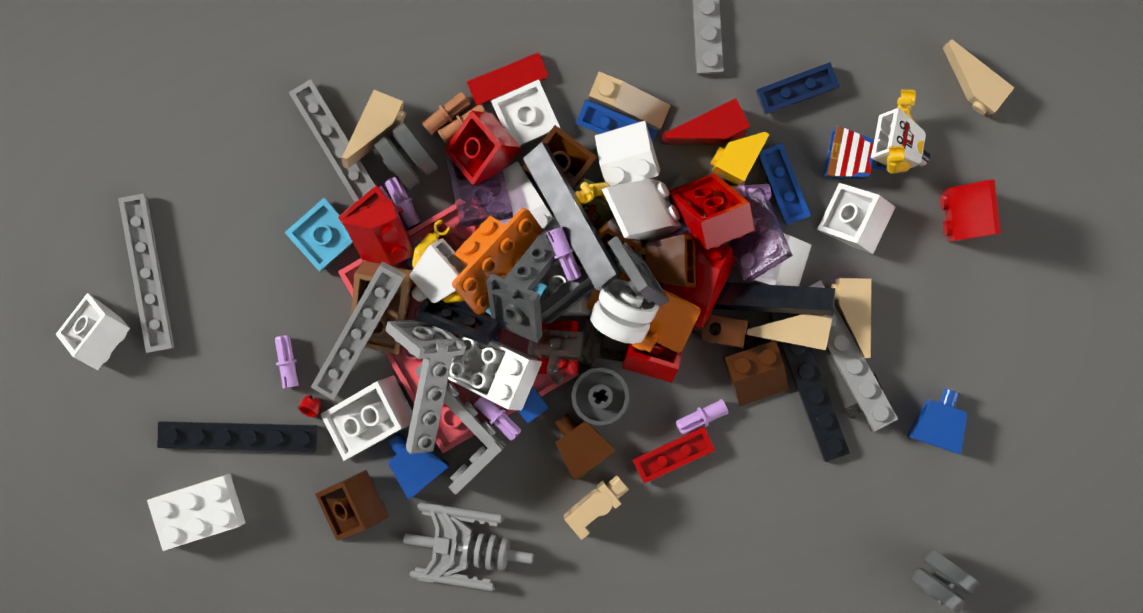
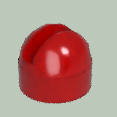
M312 395L305 396L301 400L298 410L308 417L316 418L321 408V402L317 397L313 400Z

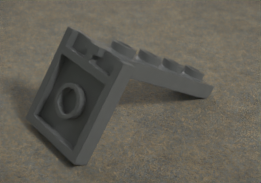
M555 216L505 278L492 274L487 280L491 317L500 320V327L536 343L542 338L543 331L539 293L532 290L558 259L554 258L555 252L546 234L553 229L561 227Z
M615 236L608 242L611 249L607 251L618 270H621L625 275L628 274L631 281L628 283L631 289L637 295L642 294L647 302L653 301L660 307L669 302L670 300L638 251L633 252L631 246L626 242L622 244L619 237ZM584 267L580 270L581 276L579 278L561 284L557 291L540 301L543 323L551 324L595 290Z

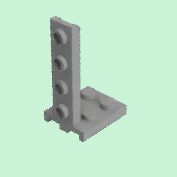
M417 319L387 321L386 332L396 342L405 347L410 354L414 355L417 359H423L406 449L410 454L431 452L434 450L453 356L464 355L466 345L451 332L420 322Z
M422 364L416 369V374L419 377L421 373ZM448 383L443 402L487 447L486 449L482 446L469 459L472 462L470 466L467 467L463 464L450 477L453 482L449 488L456 495L502 451L506 443L500 437L497 438L495 436L497 431L488 421L483 423L476 416L478 411L471 403L467 401L464 404L458 397L460 392L451 383Z

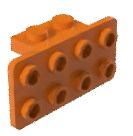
M521 208L506 225L489 216L454 253L455 257L467 267L453 280L452 287L477 315L483 314L490 306L487 289L488 278L492 274L505 278L543 231L528 209Z
M621 270L619 271L621 275L616 279L631 281L628 274L625 275ZM595 289L592 291L587 303V307L590 310L593 309L595 303L599 300L601 290ZM663 289L670 301L662 307L659 306L654 319L650 322V328L645 339L640 343L632 345L639 350L651 352L655 344L659 343L679 353L683 350L701 309Z

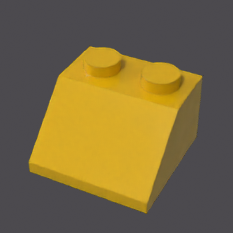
M767 132L758 133L729 142L724 148L719 147L710 164L714 165L711 172L740 186L749 174L769 134Z

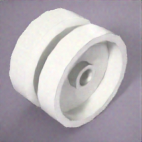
M615 279L600 291L599 300L592 309L590 320L595 328L614 340L631 344L640 343L645 339L650 328V322L654 319L659 305L653 301L647 302L642 294L637 295L629 286V281Z

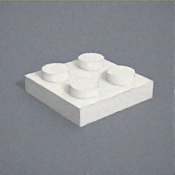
M539 80L491 101L500 123L520 146L547 135L554 125L560 128Z

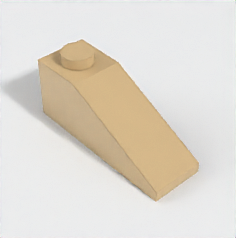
M951 39L945 44L943 50L967 100L973 104L972 108L977 113L990 116L998 110L1014 87Z
M598 72L589 94V100L636 120H645L646 124L660 130L671 106L622 80L602 72Z
M373 90L342 156L344 168H350L375 148L374 144L381 138H388L393 134L392 130L405 119L406 112L403 111V101Z
M835 279V284L831 285V288L836 289L835 306L863 357L871 358V279Z
M802 314L747 329L746 335L826 350L832 319L827 318V315Z

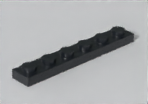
M775 312L770 314L772 322L798 316L799 314ZM780 341L823 461L827 462L849 454L848 446L812 348Z
M158 422L157 448L315 452L317 446V425Z

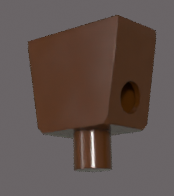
M678 235L646 243L645 255L641 256L658 283L681 287H696L695 236Z
M709 315L703 329L694 326L691 333L702 335V341L746 349L748 338L746 334L747 329L750 328V323L744 320ZM714 325L721 326L719 335L712 334V327Z
M566 414L555 422L563 434L555 443L574 481L615 452L613 446L585 420L576 426L570 416Z

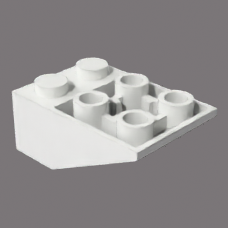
M460 336L459 340L466 345L465 354L453 356L448 379L508 410L522 411L542 361L495 340H491L488 345Z

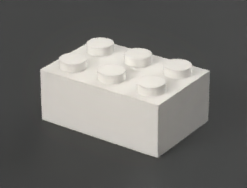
M230 473L147 500L163 551L240 527L246 523Z

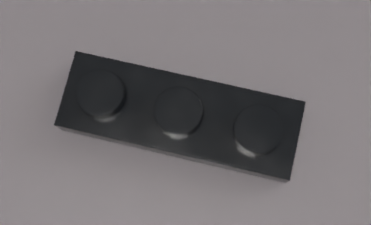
M428 298L416 312L417 320L485 345L491 342L500 329V320L483 314L477 315L471 310L451 303H445L442 300L432 303Z

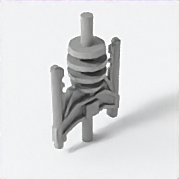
M420 502L417 506L419 511H422V515L432 517L436 528L435 537L405 533L403 540L404 544L433 548L432 561L427 568L415 567V570L409 573L411 578L418 579L419 581L438 582L486 591L495 590V585L491 583V579L483 578L479 580L477 576L469 578L468 575L456 573L467 569L471 558H474V567L481 568L483 561H485L486 570H493L495 563H497L498 570H505L508 560L532 564L534 559L533 553L510 550V540L505 537L502 539L501 544H499L497 535H491L489 542H487V535L479 534L477 541H475L474 534H472L473 528L463 522L474 523L477 520L480 524L488 522L491 526H498V523L504 521L502 515L449 507L436 503Z

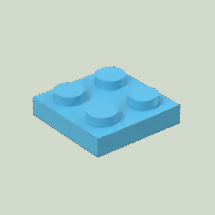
M325 198L319 201L285 232L319 272H322L353 244L347 230L338 218L340 214Z

